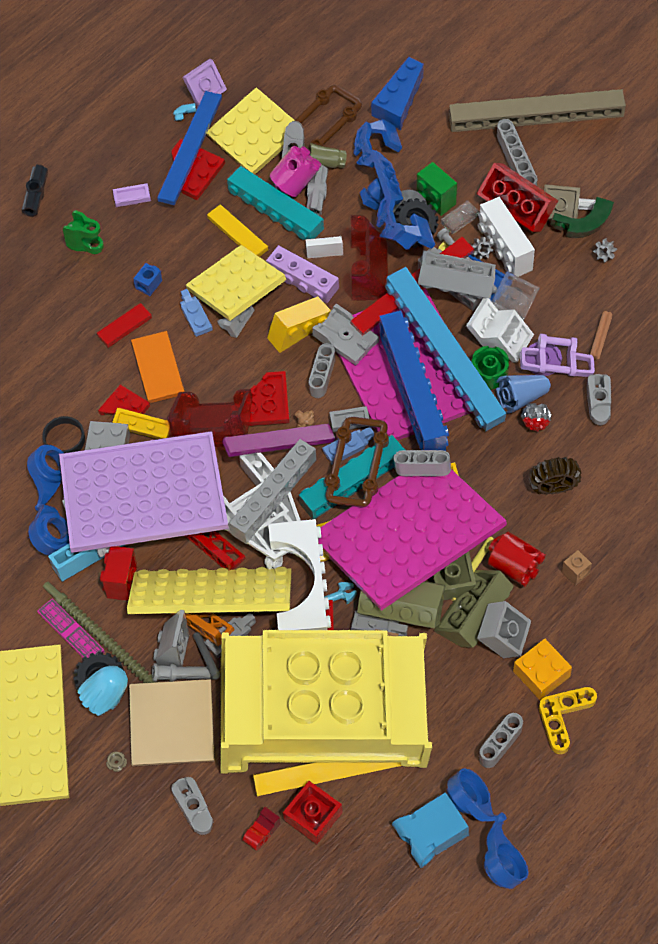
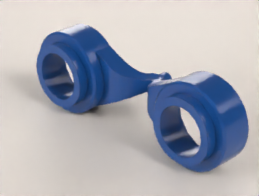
M52 445L40 446L30 454L27 460L28 471L39 493V500L35 506L38 513L29 526V538L33 546L46 555H50L70 543L67 521L59 515L55 507L45 505L55 494L62 482L59 454L64 453ZM45 455H49L55 460L59 470H54L48 466ZM47 523H52L57 527L61 534L60 539L53 537L49 533Z
M461 769L448 780V797L459 811L471 814L479 821H495L487 836L488 851L485 854V870L496 885L513 889L527 879L528 867L521 853L511 844L502 831V825L507 819L506 815L502 812L498 815L493 814L490 793L484 781L472 770Z

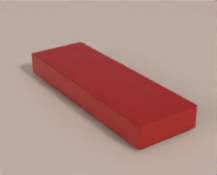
M140 303L98 331L97 336L109 348L150 320L152 314Z

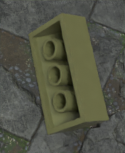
M469 551L432 576L433 583L446 585L443 601L458 598L476 587Z
M475 570L476 587L454 600L434 631L460 647L473 648L479 642L477 638L488 604L505 601L514 587L501 571Z
M424 581L382 611L361 591L357 613L436 628L440 624L446 585Z

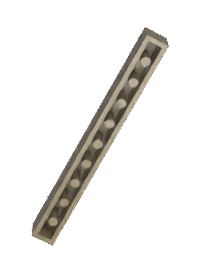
M622 89L451 104L449 105L451 132L497 128L498 122L502 119L512 121L515 127L624 117L626 105Z

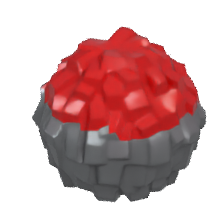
M529 403L523 409L521 418L529 430L539 432V430H543L549 425L551 413L545 404L536 405V403Z

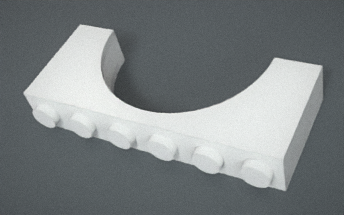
M316 519L268 524L271 550L286 551L299 556L310 566L315 577L311 593L300 605L290 611L277 613L278 630H327V628H331L330 616H326L325 611L329 609L328 597L324 598V592L327 591L326 579L322 580V574L325 573L324 562H320V556H323L322 544H318V538H321L320 526L316 527Z

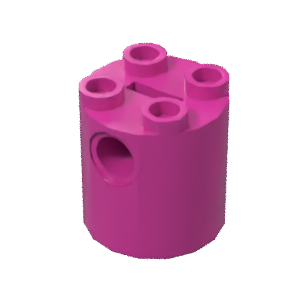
M293 146L272 170L270 177L275 183L274 187L284 194L297 197L322 165L317 159H313L309 155L310 151L306 147L302 146L299 148Z

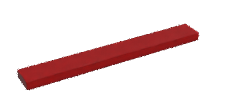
M461 237L440 254L465 259L474 252V248ZM420 269L412 274L417 284ZM419 285V287L422 289V291H423L424 289H426V288L422 287L421 285ZM386 293L351 320L352 326L362 336L380 323L381 315L393 313L399 309L396 305L395 297L393 294Z

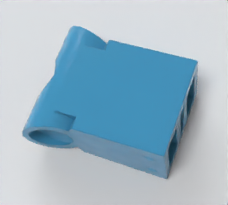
M446 792L415 811L412 815L403 816L392 823L400 838L411 845V854L420 868L426 866L435 855L469 836V826Z

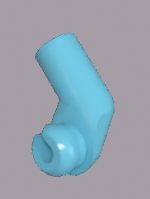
M195 103L181 105L174 110L175 120H183V114L196 112Z

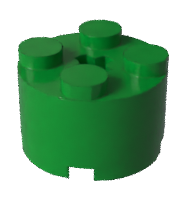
M483 346L473 354L472 364L489 389L498 388L499 383H497V379L508 375L509 358L507 353L496 346L495 348Z

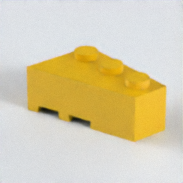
M315 297L274 314L267 339L281 353L313 333V327L323 323L331 310L319 297Z

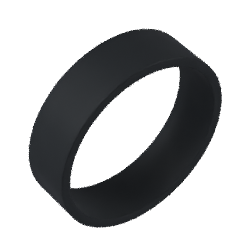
M61 416L47 423L42 434L44 445H48L46 438L52 428L60 424H72L81 430V439L73 448L61 451L63 453L78 452L83 448L85 433L83 426L78 420L68 416Z

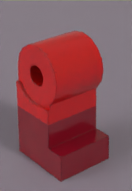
M264 807L260 812V816L245 833L243 841L256 851L259 850L280 826V817L267 807Z

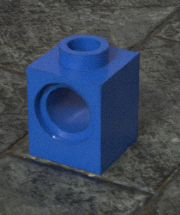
M147 263L144 264L133 278L135 289L148 296H151L162 282L160 269Z

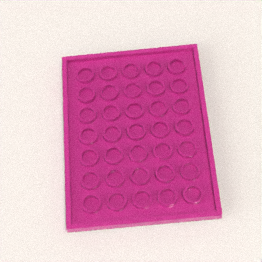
M424 289V290H423L424 294L426 295V297L428 298V300L430 301V303L433 305V307L435 308V310H436L437 313L439 314V312H438L436 306L434 305V303H433V301H432V299H431V297H430L428 291H427L426 289ZM398 309V310H396V311H400V310H401V311H402V314H403V317H405V312L403 311V309ZM361 312L356 313V314H354V315H352V316L355 318V317H356L357 315H359ZM379 323L370 330L379 336V342L357 365L339 353L337 354L363 406H367L369 418L385 421L388 425V436L393 435L398 441L414 435V431L380 339ZM409 323L408 330L414 335V347H418L420 352V363L423 362L425 365V377L430 379L431 393L435 394L437 398V410L440 409L443 415L442 423L472 413L467 410L464 399L457 395L454 384L446 379L443 368L438 367L433 353L427 351L424 340L417 336L414 325ZM374 427L376 432L380 431V427Z
M451 469V472L446 476L399 475L379 488L377 494L372 496L368 506H352L320 527L321 538H318V544H322L323 552L382 611L505 527L507 523L494 508Z

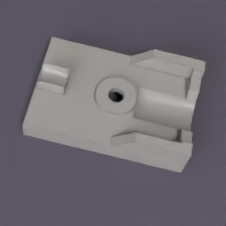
M335 304L327 319L313 327V336L324 344H331L337 353L357 365L379 342V336L371 331L362 336L351 324V320L354 318L351 313Z

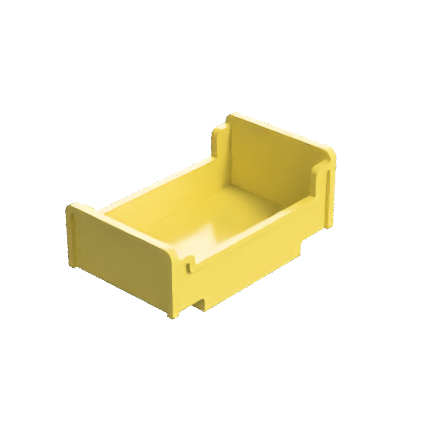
M263 630V635L229 636V633H222L221 774L246 772L249 762H401V765L405 767L427 768L432 750V742H428L424 649L427 634L419 633V636H387V631Z

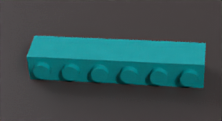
M240 166L227 179L228 190L231 194L242 198L245 203L251 204L259 212L265 213L274 222H279L288 231H293L302 240L315 239L324 230V220L322 217L244 167Z
M393 435L389 436V445L383 448L377 478L394 468V455L398 451L405 450ZM376 446L367 448L360 456L350 459L346 465L340 468L338 474L340 488L334 491L333 496L350 497L363 488V482L369 479ZM324 477L319 479L312 487L305 488L299 494V503L312 520L337 505L330 503L326 499L327 489Z

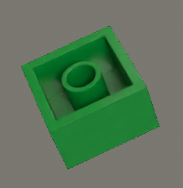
M432 162L417 173V192L424 197L427 205H432V210H436L442 216L456 205L457 182Z

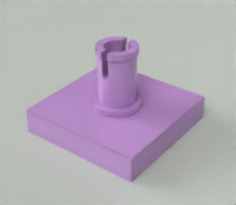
M211 59L183 77L197 107L205 91L221 94L227 90Z

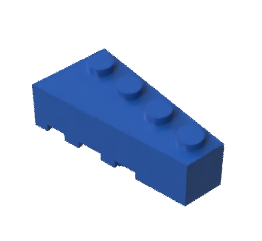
M411 57L407 58L371 102L373 117L379 120L384 119L394 124L397 129H402L404 119L407 117L408 110L413 103V98L423 79V63Z

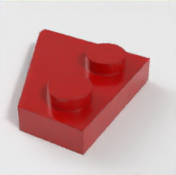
M119 385L98 409L100 415L105 416V413L115 414L117 408L144 414L149 409L150 402L124 386Z

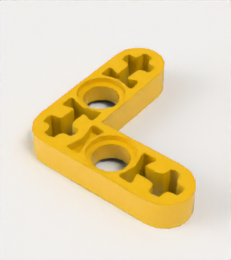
M584 687L546 696L540 701V715L551 749L556 754L566 753L570 745L561 714L594 706L597 700V693L593 688ZM585 694H588V696L591 697L590 701L584 698ZM564 698H571L574 704L567 707L562 703V700ZM546 703L552 706L551 716H549L548 708H544ZM557 721L560 724V728L553 730L549 727V723ZM559 734L561 743H564L563 748H560L559 745H556L557 735Z

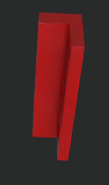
M216 531L209 532L210 538H207L202 533L184 535L220 567L226 568L228 571L234 570L246 559L244 554ZM213 542H221L224 550H221ZM227 554H235L238 558L234 561Z

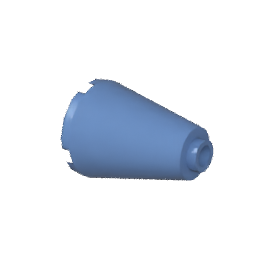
M505 375L497 379L499 388H496V393L502 408H507L508 411L506 412L512 413L548 393L551 384L544 375Z

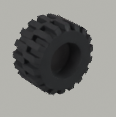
M412 198L403 201L394 212L396 222L402 225H409L406 217H411L413 214L426 219L432 236L437 231L439 219L438 216H435L436 210L431 209L432 205L425 204V200L420 202L419 198H415L414 201ZM416 241L412 248L422 247L423 245Z
M98 652V655L91 653L89 658L85 656L82 658V663L78 662V669L74 670V683L77 692L80 686L101 668L117 666L124 671L122 663L118 661L117 657H112L110 653H106V655H103V652Z

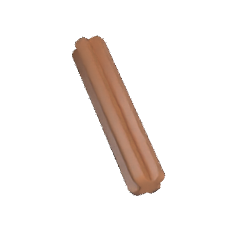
M604 311L602 313L590 355L596 360L600 358L612 319L611 312Z

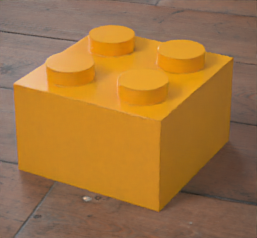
M543 639L514 662L513 672L541 700L571 676L572 666L546 639Z

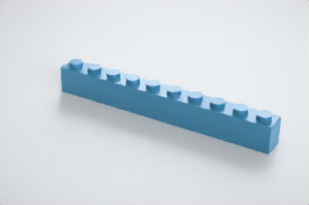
M404 267L388 276L385 285L387 292L390 295L393 294L396 305L399 309H403L408 322L414 325L415 332L419 338L424 340L427 351L433 353L436 364L445 371L446 379L454 384L455 391L459 397L464 399L467 410L473 412L478 426L483 427L486 432L504 422L506 412L409 270Z

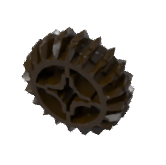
M557 457L544 460V462H539L530 470L529 481L534 492H538V494H560L562 492L566 493L567 490H572L573 487L578 486V483L581 482L582 473L579 464L573 458Z

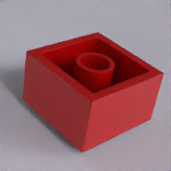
M112 546L109 549V553H105L104 564H106L105 570L101 571L100 582H103V590L107 598L128 601L134 572H137L138 567L134 549Z
M308 781L283 811L285 822L317 845L343 811L340 802L311 781Z

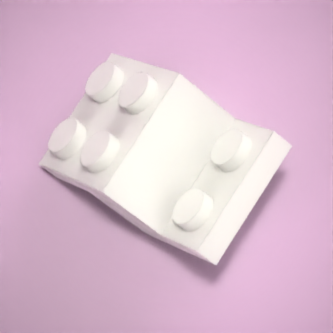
M489 298L482 299L466 325L482 346H489L491 348L496 346L503 349L511 362H518L522 348L527 347L534 336L533 332L515 310H498Z

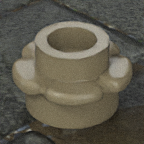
M113 752L107 758V767L114 772L121 771L127 764L124 754L120 752Z

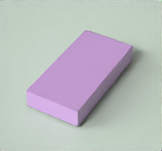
M148 183L113 189L116 207L151 201Z

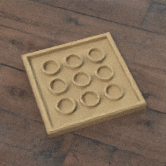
M211 679L130 684L132 766L214 761Z

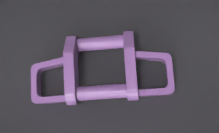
M540 334L537 348L523 347L520 352V367L523 370L544 373L545 371L568 374V376L581 377L593 375L595 371L594 357L592 355L576 353L577 338L570 337V339ZM546 344L568 346L567 366L546 364ZM525 354L537 355V365L527 363L525 361ZM576 360L587 361L589 370H577Z

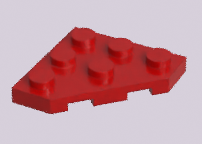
M180 139L171 150L173 160L179 151L183 139ZM200 148L182 188V194L198 200L225 165V159Z
M286 371L267 372L262 377V380L256 386L254 385L239 403L232 406L233 427L290 423Z

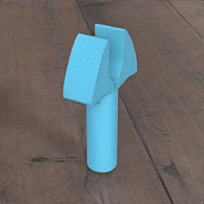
M340 582L338 583L339 590L324 597H328V600L333 601L344 599L349 604L355 598L357 590L346 593V590L354 588V584Z

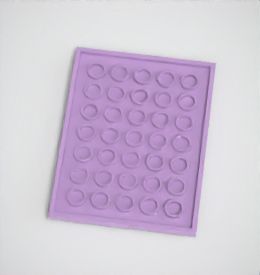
M212 432L59 454L71 553L229 529Z

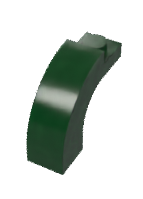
M596 197L591 213L588 216L575 219L554 213L550 225L558 230H567L565 237H587L597 232L604 225L611 213L614 202Z

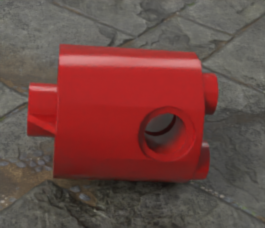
M509 531L496 537L488 548L490 552L488 565L501 571L504 575L524 587L527 586L530 579L534 580L538 575L539 569L537 567L539 564H542L546 557V554Z

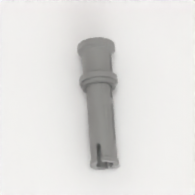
M153 663L152 667L153 682H157V680H170V682H174L176 679H213L208 667H181L174 664L162 666L157 665V663Z

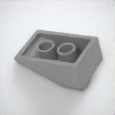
M179 610L164 624L163 631H159L158 642H160L159 649L156 648L154 652V660L157 662V665L169 666L174 664L183 667L190 636L185 610Z

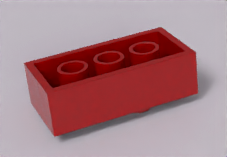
M503 163L493 164L477 192V195L486 201L500 197L513 218L532 232L542 231L559 201Z

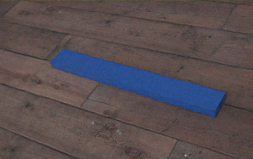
M205 91L157 197L159 202L171 205L176 204L222 100L221 94Z

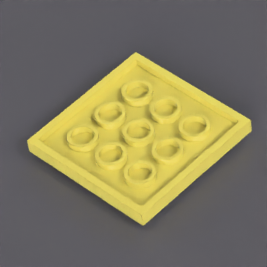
M255 88L207 131L206 135L239 165L256 174L283 150L286 126L295 120L258 88Z
M240 245L187 283L186 287L189 292L231 321L283 283L286 277L285 274Z

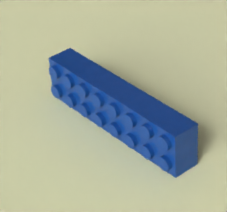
M401 310L381 315L380 339L420 450L446 451V446H449L447 439L449 431L446 425L443 426L441 410H437V398L435 394L431 393L430 379L425 377V365L423 362L420 363L418 347H414V335L408 330V319L403 317Z

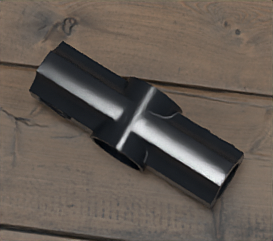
M36 164L32 168L30 179L26 183L27 191L22 206V213L27 216L34 217V215L38 214L40 202L44 198L43 190L48 169L43 165Z

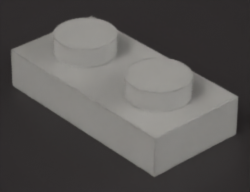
M367 406L329 412L333 432L342 427L344 420L348 417L369 419ZM351 424L349 429L368 426Z

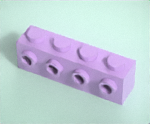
M279 245L266 260L267 263L285 274V282L287 284L298 287L300 291L307 292L314 298L319 297L325 303H328L339 289L338 277Z

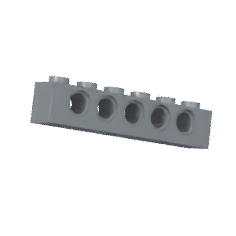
M299 439L230 521L231 535L245 544L249 542L316 461V448Z

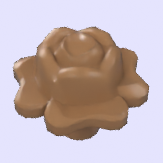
M298 410L295 414L298 418L297 428L311 426L314 423V411L311 410L303 413Z

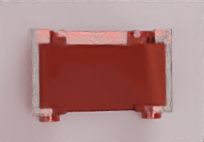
M351 215V248L357 247L361 255H366V260L354 262L351 268L352 301L379 300L388 293L385 287L388 277L387 240L380 237L381 233L367 217L362 215Z
M251 389L237 390L233 396L234 402L200 404L197 395L192 392H179L167 417L172 437L212 432L214 446L225 447L223 444L224 438L248 435L252 407Z

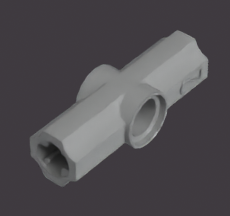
M323 165L311 179V182L308 183L307 191L308 201L306 208L317 215H322L323 201L326 199L327 193L326 180L328 168Z

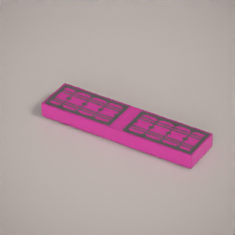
M53 598L37 611L82 658L85 656L89 658L91 653H94V655H98V652L105 653L104 649Z

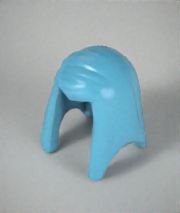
M106 666L95 672L78 689V694H81L79 699L83 701L82 705L85 708L89 707V711L97 716L110 709H114L120 702L127 687L128 678L125 671L117 666Z

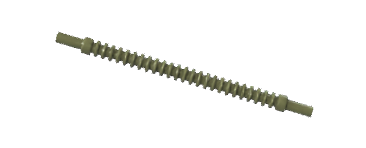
M49 582L43 585V588L55 598V601L62 605L63 609L66 608V612H70V616L77 619L81 626H85V630H89V633L96 637L100 644H104V647L108 648L109 652L112 651V655H116L118 659L120 658L119 661L124 662L123 665L128 666L127 669L135 673V676L139 677L140 681L144 680L143 683H159L153 682L152 674H149V671H145V668L141 667L140 663L137 664V660H133V656H129L128 652L125 653V649H121V645L113 642L114 639L110 638L109 634L106 635V632L102 631L98 624H94V620H91L89 616L87 617V614L83 613L82 609L79 610V606H75L74 602L71 603L72 600L68 599L65 593H60Z

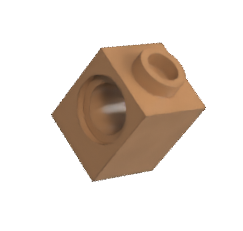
M576 551L563 562L562 573L576 586L590 574L592 563L583 554Z

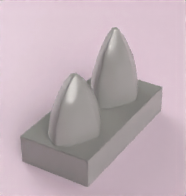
M251 305L231 321L227 318L217 320L220 327L229 332L231 337L237 338L253 314L254 308Z

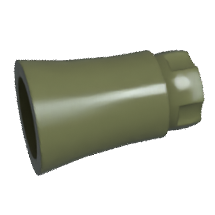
M310 143L309 155L313 159H317L321 165L329 168L345 167L346 151Z

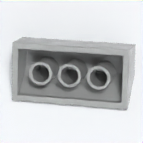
M423 251L418 284L424 288H439L444 292L455 291L460 295H475L480 299L491 298L496 265Z

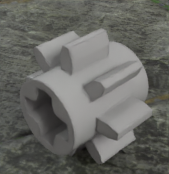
M481 237L480 240L474 238L475 243L471 245L474 248V252L471 255L477 254V259L480 260L482 256L489 258L488 254L490 251H493L490 246L492 242H485L486 237Z
M605 238L602 243L599 241L596 243L598 248L593 252L597 253V260L601 258L604 259V262H607L608 257L611 259L615 257L613 252L617 248L613 246L614 241L607 242ZM604 248L608 249L606 253L603 252Z

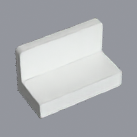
M342 237L307 239V258L343 255Z

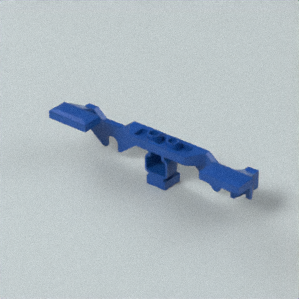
M384 119L373 123L365 122L357 131L354 142V155L357 156L362 151V156L357 161V164L371 168L375 166L378 178L372 181L368 189L363 188L360 191V195L364 205L378 210L377 227L380 228L386 223L380 237L397 241L405 249H409L416 241L432 249L435 246V242L426 219L413 214L410 217L412 226L396 222L393 213L394 205L399 204L403 200L399 182L397 181L392 163L380 152L373 150L369 140L373 133H381L385 145L399 152L402 149V145L395 125Z

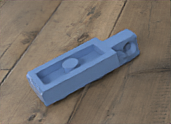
M188 289L180 291L183 300L180 302L181 309L195 337L212 331V325L196 296L191 298Z
M371 427L351 433L352 439L345 445L342 460L365 449L368 441L374 438V432ZM337 440L322 448L331 465H333L338 446Z

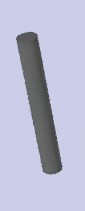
M196 632L193 634V638L213 679H218L220 673L201 634Z

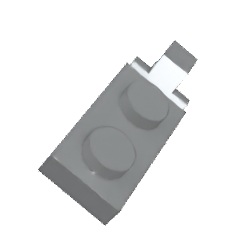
M355 611L351 630L375 631V629L397 633L399 636H407L408 625L399 624V621L360 614Z
M251 612L242 619L241 617H234L228 622V624L234 627V631L229 636H246L251 631L250 627L256 623L255 617ZM224 627L219 629L221 634L226 630ZM207 639L204 642L207 648L219 658L221 656L222 644L218 647Z

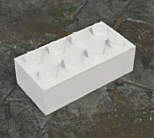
M497 197L481 204L480 213H478V229L482 234L484 233L487 241L492 242L490 246L494 248L496 257L502 260L506 272L510 273L514 279L532 271L535 249L501 198Z

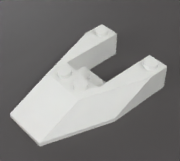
M261 453L239 456L241 468L256 487L231 503L224 497L229 529L225 530L230 532V521L274 470ZM291 492L288 493L247 543L274 561L288 552L271 550L268 524L301 521Z

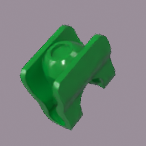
M74 210L72 213L73 221L68 226L65 225L63 227L66 246L74 251L99 254L104 248L103 240L98 236L101 231L99 223L88 218L84 213ZM90 243H96L99 245L97 247L90 246Z

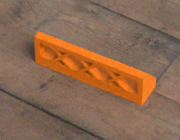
M212 612L185 613L187 625L218 647L222 644V634L216 627L226 628L223 633H229V635L234 631L233 626ZM210 617L211 623L209 624L201 618Z

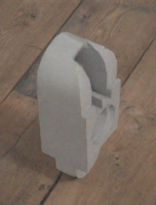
M292 121L286 126L282 158L290 150V143H296L299 148L304 146V128L298 121Z
M608 375L588 376L586 388L589 415L595 424L604 425L610 420L611 379Z
M191 777L179 779L172 785L175 801L194 832L200 835L208 834L212 830V823L214 822L195 780ZM183 790H189V792H186V794H182ZM192 804L199 805L195 810L189 809Z

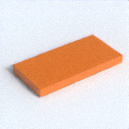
M167 331L132 339L133 350L148 402L154 403L185 395Z

